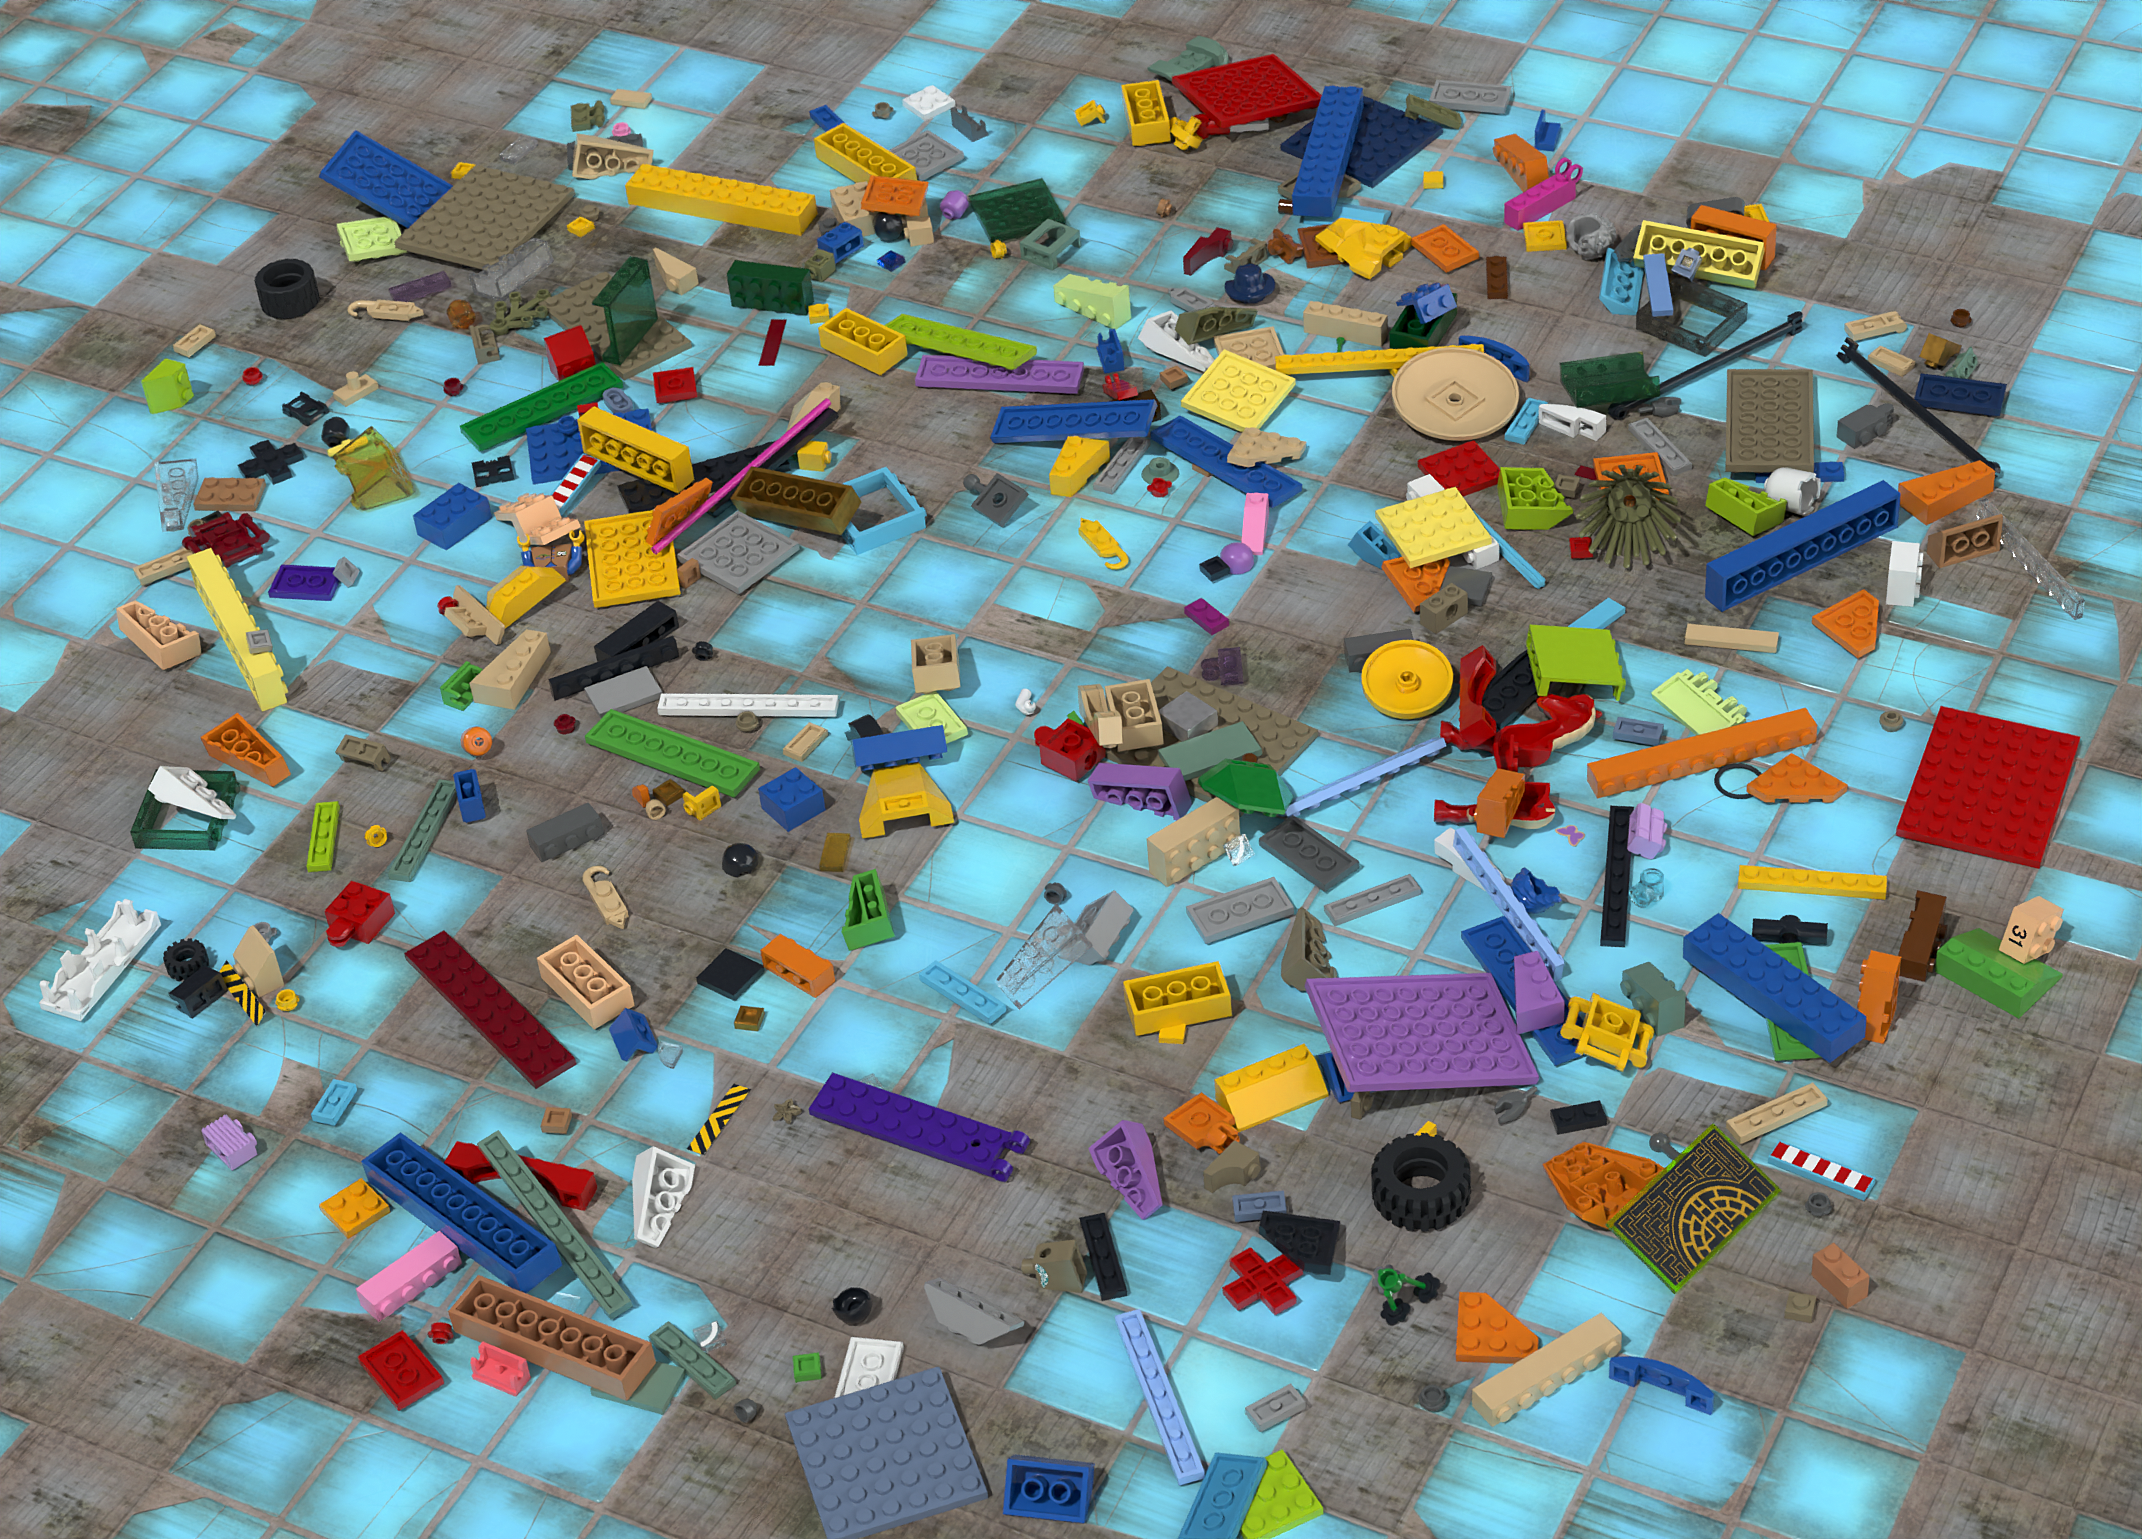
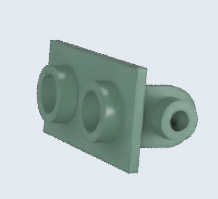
M1972 346L1965 353H1960L1952 365L1953 367H1950L1945 376L1969 378L1978 365L1977 356L1974 354Z

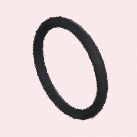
M1733 763L1722 767L1715 774V786L1723 795L1734 799H1747L1753 797V795L1749 793L1733 794L1724 790L1719 783L1721 774L1732 768L1748 769L1757 776L1762 773L1753 766Z

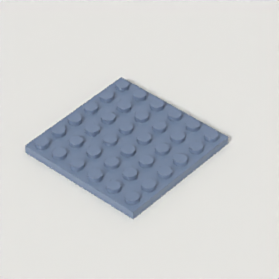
M939 1366L785 1413L786 1422L827 1539H859L988 1499L985 1484Z

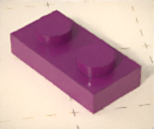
M1203 598L1184 607V614L1210 635H1214L1229 626V619Z

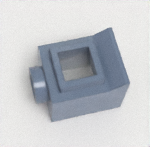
M1690 247L1687 250L1682 249L1671 270L1672 273L1682 275L1692 282L1702 262L1701 256H1698L1700 252Z

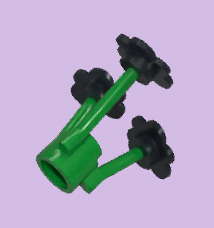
M1390 1264L1384 1268L1376 1267L1373 1271L1375 1277L1372 1280L1373 1286L1378 1287L1380 1294L1387 1298L1382 1305L1383 1310L1380 1315L1383 1319H1386L1387 1324L1390 1326L1396 1325L1398 1321H1406V1315L1411 1311L1408 1303H1403L1401 1298L1394 1300L1392 1297L1393 1293L1398 1292L1402 1288L1404 1282L1416 1286L1413 1293L1415 1296H1418L1419 1301L1422 1303H1427L1431 1298H1436L1438 1295L1437 1289H1439L1441 1283L1438 1278L1433 1277L1432 1273L1427 1272L1424 1276L1419 1275L1412 1279L1404 1273L1401 1274L1400 1271L1394 1270Z

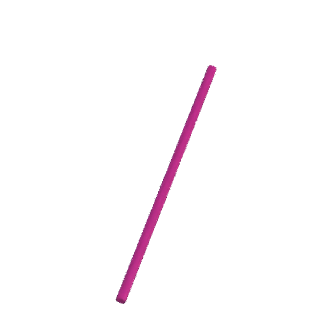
M825 398L651 548V551L657 555L741 483L751 466L759 467L826 410L831 405V401Z

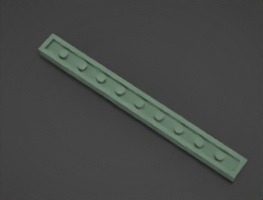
M497 1130L478 1142L479 1150L545 1236L555 1243L559 1254L609 1319L612 1320L631 1308L633 1305L629 1297L500 1131Z

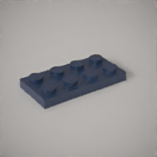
M1921 373L1914 399L1925 408L1931 407L1987 416H2000L2007 384Z

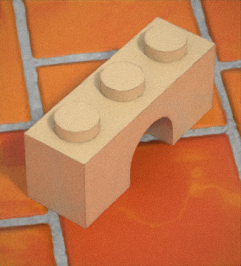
M925 198L920 216L910 217L900 214L905 240L909 239L911 247L934 243L930 216H928Z

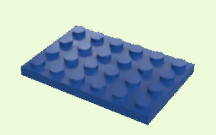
M356 130L319 174V178L407 228L416 222L453 187V185Z
M648 408L613 414L652 431ZM558 422L526 428L533 485L562 480L582 453H584L579 427L571 434L559 432L557 429ZM600 460L601 466L594 475L623 469Z

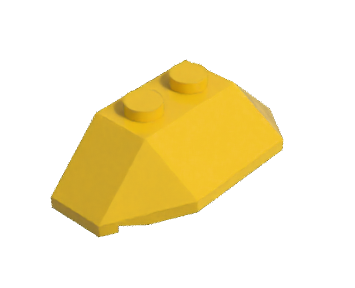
M521 565L487 592L486 609L503 623L506 629L566 580L553 568Z

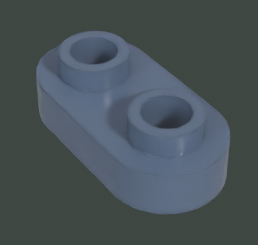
M610 388L603 393L604 403L613 414L633 411L632 401L621 389Z

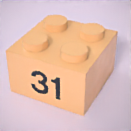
M2040 896L2015 906L1999 950L2023 964L2049 953L2055 944V940H2053L2055 933L2062 925L2063 919L2061 916L2064 909Z

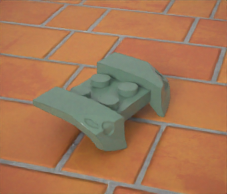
M1197 36L1186 43L1187 50L1183 51L1179 56L1170 59L1168 62L1159 60L1147 67V69L1172 81V76L1207 69L1213 65L1221 66L1228 64L1229 58L1227 50L1217 41Z

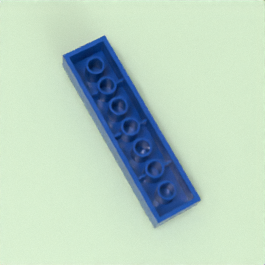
M1717 913L1683 937V958L1829 1063L1865 1038L1867 1016L1720 913Z

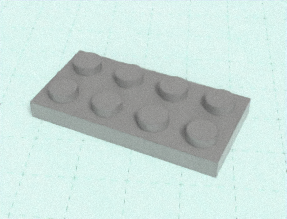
M1436 80L1429 101L1457 111L1467 110L1505 114L1512 93V86Z
M1271 877L1186 906V912L1203 941L1207 944L1294 914V906L1275 877Z

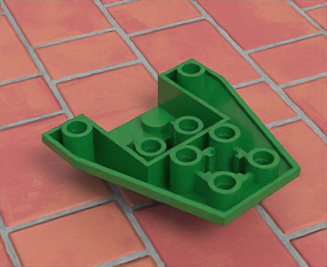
M1225 758L1198 778V784L1205 792L1217 796L1240 809V812L1247 814L1259 811L1269 817H1276L1277 814L1284 815L1293 800V794L1270 764Z

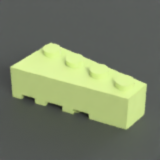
M1072 274L1067 275L1053 285L1056 303L1111 329L1115 328L1116 330L1131 319L1128 285L1117 286L1113 282L1105 284L1098 279L1090 281L1087 277Z

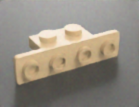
M456 585L453 599L458 601L457 607L446 608L444 616L467 637L486 635L494 644H501L505 625L461 585Z

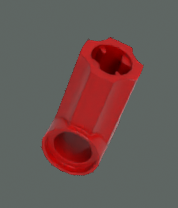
M1206 114L1194 115L1195 118L1202 122L1195 132L1202 139L1208 138L1209 135L1230 134V128H1220Z

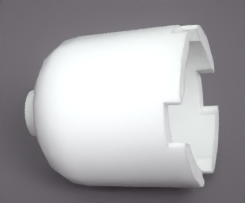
M1782 467L1776 469L1766 479L1764 489L1768 493L1769 498L1777 501L1781 498L1787 500L1785 511L1807 516L1814 510V507H1812L1814 498L1818 499L1820 496L1821 483L1820 479L1815 477V473Z

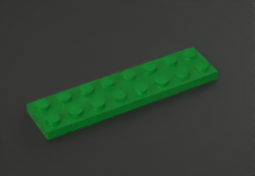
M601 362L459 426L460 431L481 452L514 436L525 433L526 428L543 425L554 418L578 409L577 405L596 401L603 397V393L607 389L624 388L623 382Z

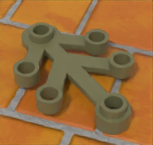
M540 289L537 291L534 299L519 308V303L522 301L521 294L517 291L511 292L509 294L511 303L510 315L504 318V313L507 311L506 302H496L494 304L496 319L490 323V330L493 334L501 336L506 334L509 328L532 327L534 325L533 318H545L548 316L547 306H539V303L551 297V293L547 289ZM538 305V307H536V309H535L534 311H529V310H531L532 308H534L535 306Z

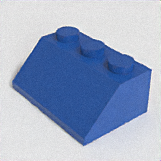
M1012 1455L1007 1459L1003 1514L1085 1523L1093 1491L1095 1463Z

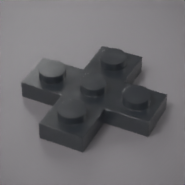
M266 440L249 447L254 458L238 464V469L243 478H258L266 474L271 483L275 485L292 478L288 466L304 460V457L296 443L288 444L275 450L270 441Z

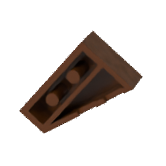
M1917 890L1915 911L1911 910L1909 916L1911 922L1908 930L1904 933L1898 956L1901 957V977L1925 982L1928 972L1933 973L1936 963L1934 955L1937 956V951L1942 946L1940 939H1945L1948 925L1944 924L1947 897Z

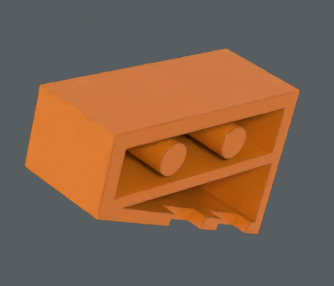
M1497 768L1492 777L1489 778V781L1477 797L1474 822H1477L1478 833L1505 838L1524 794L1525 774Z
M1871 950L1868 960L1863 959L1860 974H1864V977L1861 978L1859 985L1861 994L1857 1009L1867 1016L1864 1040L1881 1044L1885 1042L1897 1006L1901 966L1900 956Z

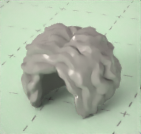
M1596 212L1593 214L1583 213L1582 215L1578 214L1572 217L1569 221L1566 239L1571 248L1582 255L1584 260L1601 258L1616 241V229L1614 223H1611L1608 218L1599 216Z

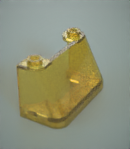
M372 425L333 455L337 463L334 465L341 475L345 473L355 492L351 494L352 499L350 501L357 510L362 509L365 511L408 498L416 492L398 452Z

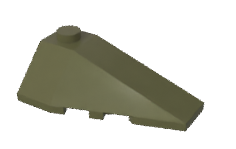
M1227 307L1196 309L1179 314L1174 330L1188 345L1211 339L1214 336L1225 335L1252 327L1258 311L1254 308Z

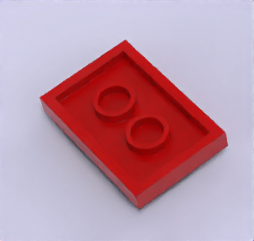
M404 1330L399 1331L357 1356L360 1365L398 1411L444 1384L443 1377Z

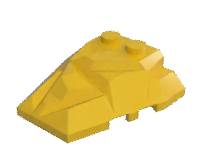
M1338 218L1315 236V241L1327 251L1338 254L1339 261L1344 262L1345 260L1348 262L1351 271L1369 280L1381 271L1382 257L1393 248L1404 253L1412 246V237L1396 227L1347 218Z

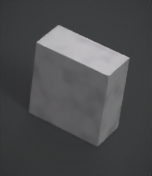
M1188 691L1158 710L1162 729L1181 741L1206 734L1218 725L1217 710Z

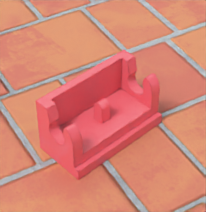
M482 1342L478 1347L480 1353L479 1360L474 1357L471 1358L472 1379L516 1397L531 1378L526 1359Z

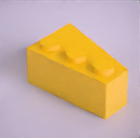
M1068 436L1049 473L1051 495L1072 497L1087 483V479L1091 475H1096L1099 472L1098 469L1103 464L1107 465L1110 462L1109 441Z

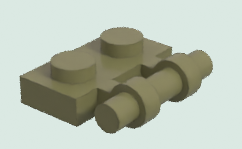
M597 100L593 107H590L589 103L571 105L572 132L591 130L592 125L603 126L605 122V115L603 114L605 107L602 101Z

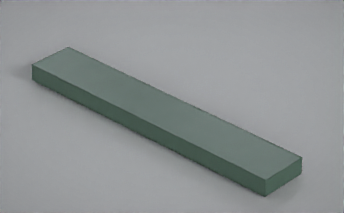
M438 780L388 872L390 880L412 881L457 797L454 781Z

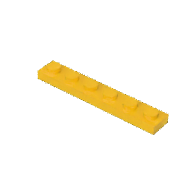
M1739 866L1738 889L1886 900L1887 876Z

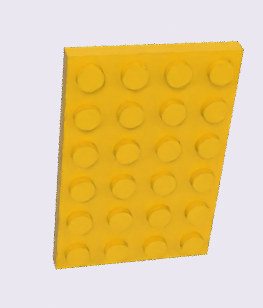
M653 510L584 521L594 608L681 594L674 542L672 541L657 555L651 551L653 546L646 542L647 529L653 519Z

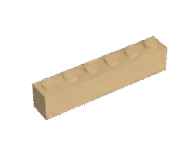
M1599 1313L1473 1388L1472 1407L1491 1427L1500 1422H1505L1520 1410L1529 1408L1540 1398L1549 1396L1555 1389L1565 1383L1572 1382L1585 1371L1594 1369L1605 1359L1617 1355L1621 1350L1622 1333L1602 1313Z

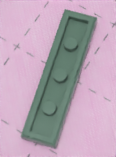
M668 1321L648 1336L649 1342L675 1365L684 1368L686 1374L715 1400L736 1385L733 1376L671 1322Z

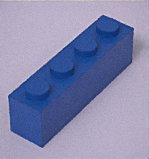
M943 725L851 740L855 768L861 767V771L875 769L874 764L883 763L884 767L896 766L897 761L905 759L907 764L920 762V757L929 756V760L943 758L942 753L947 752Z

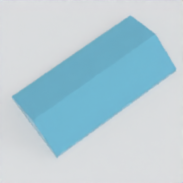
M1337 202L1333 217L1305 216L1303 224L1314 226L1332 224L1338 218H1347L1385 225L1391 215V211Z
M1608 248L1599 299L1612 314L1636 315L1644 268L1635 267L1634 260L1631 263L1627 261L1618 262L1614 250Z

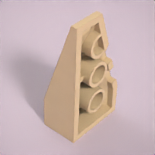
M577 133L572 177L596 179L601 176H614L618 173L636 172L642 164H652L654 150Z

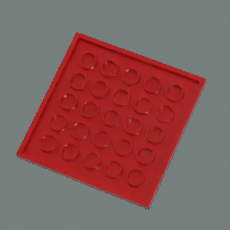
M1275 54L1172 76V84L1223 129H1228L1238 124L1245 125L1251 121H1263L1273 116L1280 117L1286 113H1298L1304 109H1315L1319 106L1322 97L1319 92Z

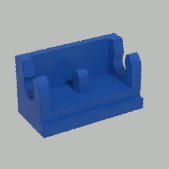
M1115 328L1109 329V338L1107 340H1103L1102 334L1099 333L1096 350L1104 374L1123 371V351Z

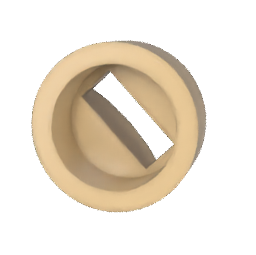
M652 799L646 804V813L650 819L657 820L664 816L666 809L662 802Z

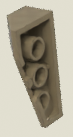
M1302 906L1298 909L1281 962V977L1286 984L1294 986L1299 991H1306L1304 986L1306 979L1337 978V972L1335 967H1330L1328 960L1332 957L1323 945L1326 939L1320 921Z

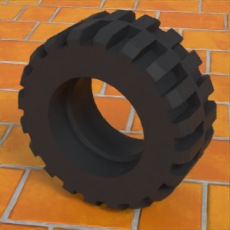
M1411 1133L1407 1134L1405 1138L1397 1137L1393 1139L1392 1144L1387 1143L1374 1158L1371 1168L1372 1199L1376 1209L1381 1212V1216L1387 1221L1392 1220L1393 1225L1399 1228L1404 1226L1409 1231L1421 1229V1232H1428L1431 1228H1435V1230L1441 1229L1446 1223L1450 1225L1456 1221V1216L1460 1217L1466 1211L1465 1208L1469 1205L1471 1194L1470 1163L1465 1157V1153L1459 1147L1456 1148V1144L1452 1141H1445L1442 1136L1436 1134L1433 1137L1429 1136L1428 1133H1421V1135ZM1416 1176H1427L1440 1181V1183L1428 1188H1414L1402 1182Z

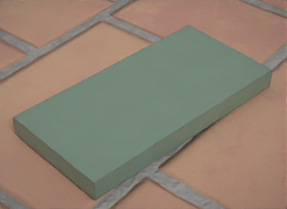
M1242 721L1159 749L1158 752L1165 766L1180 768L1184 781L1202 776L1225 758L1241 760L1242 756L1246 753L1260 756L1262 755V748Z

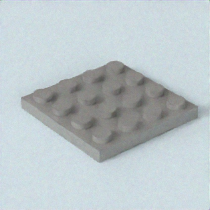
M736 511L677 554L678 561L683 564L691 558L697 560L701 574L740 594L799 550V543L744 513Z

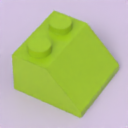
M165 358L141 380L151 414L181 408L194 396L186 366L181 362Z

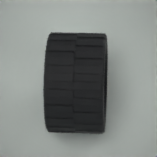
M288 258L271 262L261 268L254 279L262 311L272 318L292 319L300 317L314 309L319 302L320 296L313 268L303 260Z

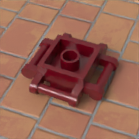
M225 512L221 514V517L199 526L193 525L189 527L191 536H187L182 540V546L193 554L211 548L215 556H220L223 567L228 568L239 561L262 554L263 548L261 545L269 541L270 535L265 530H261L248 513H243L239 519L233 520L231 514ZM248 529L255 535L254 537L248 534Z

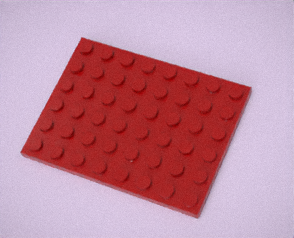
M1940 706L1896 828V836L2040 869L2081 737Z

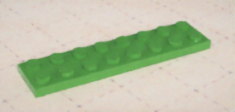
M612 709L585 735V741L590 745L707 788L714 786L718 789V792L734 798L760 770V765L756 761Z

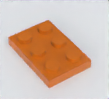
M1445 224L1411 238V245L1446 273L1479 258V251Z

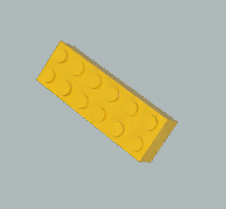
M845 123L814 138L816 158L856 183L869 182L871 175L917 180L916 167Z
M594 406L577 419L584 453L676 493L681 492L694 481L688 446Z

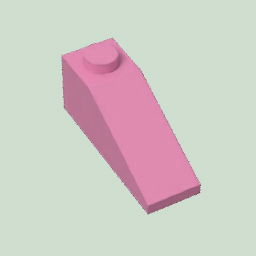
M1246 494L1242 543L1251 548L1253 555H1263L1269 518L1268 494Z

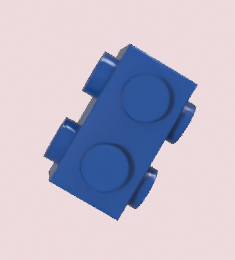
M845 221L817 239L818 249L833 253L836 264L864 246L862 230Z

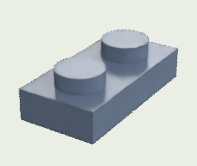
M1618 717L1613 730V739L1657 746L1663 734L1664 724Z
M1284 1191L1232 1196L1235 1222L1261 1220L1263 1210L1287 1214Z

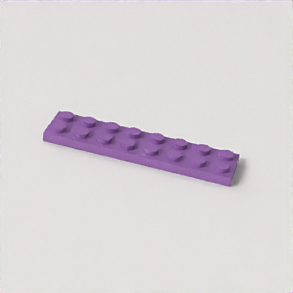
M923 355L915 378V385L921 387L1078 394L1084 372V362L1028 360L1017 369L1008 370L1002 366H992L986 362L973 361L966 357Z

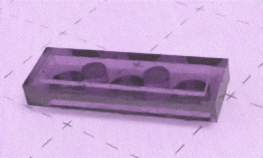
M441 271L388 289L393 301L407 302L415 298L425 297L437 291H443L452 286L445 271Z

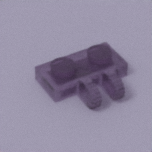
M1240 647L1218 649V657L1202 660V678L1204 680L1215 681L1220 677L1221 685L1243 684Z

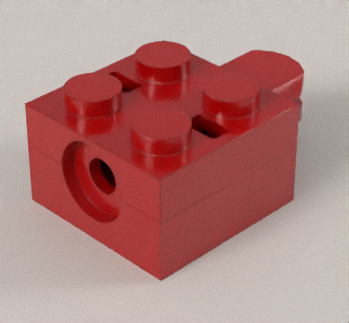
M1069 718L1055 730L1044 725L1037 728L1034 732L1035 745L1040 748L1041 764L1076 782L1106 756L1105 748L1103 745L1098 744L1090 729Z
M351 880L324 911L329 926L326 930L328 941L334 947H343L350 938L369 944L395 914L390 893Z

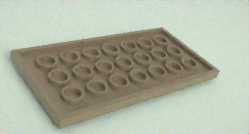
M606 271L539 303V306H547L548 317L562 329L568 330L582 325L594 356L624 381L692 348L691 341Z
M1727 369L1725 472L1762 473L1774 472L1776 469L1787 467L1814 473L1813 369Z

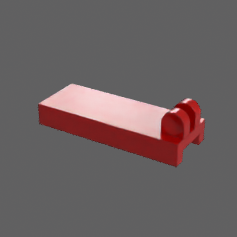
M1117 373L1112 374L1113 382H1111L1109 375L1105 376L1106 384L1102 385L1105 394L1117 400L1138 395L1137 387L1122 379L1119 380Z

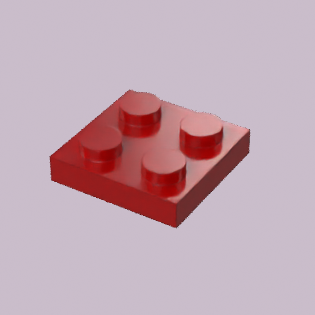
M693 367L653 373L657 403L697 398Z

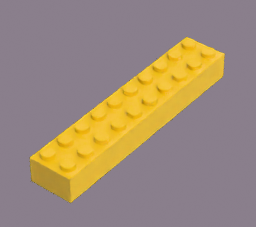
M642 164L625 184L628 204L799 236H802L818 214L816 199L813 194L724 179L717 176H707L700 173L685 172L683 170H674L667 167L652 166L650 164Z

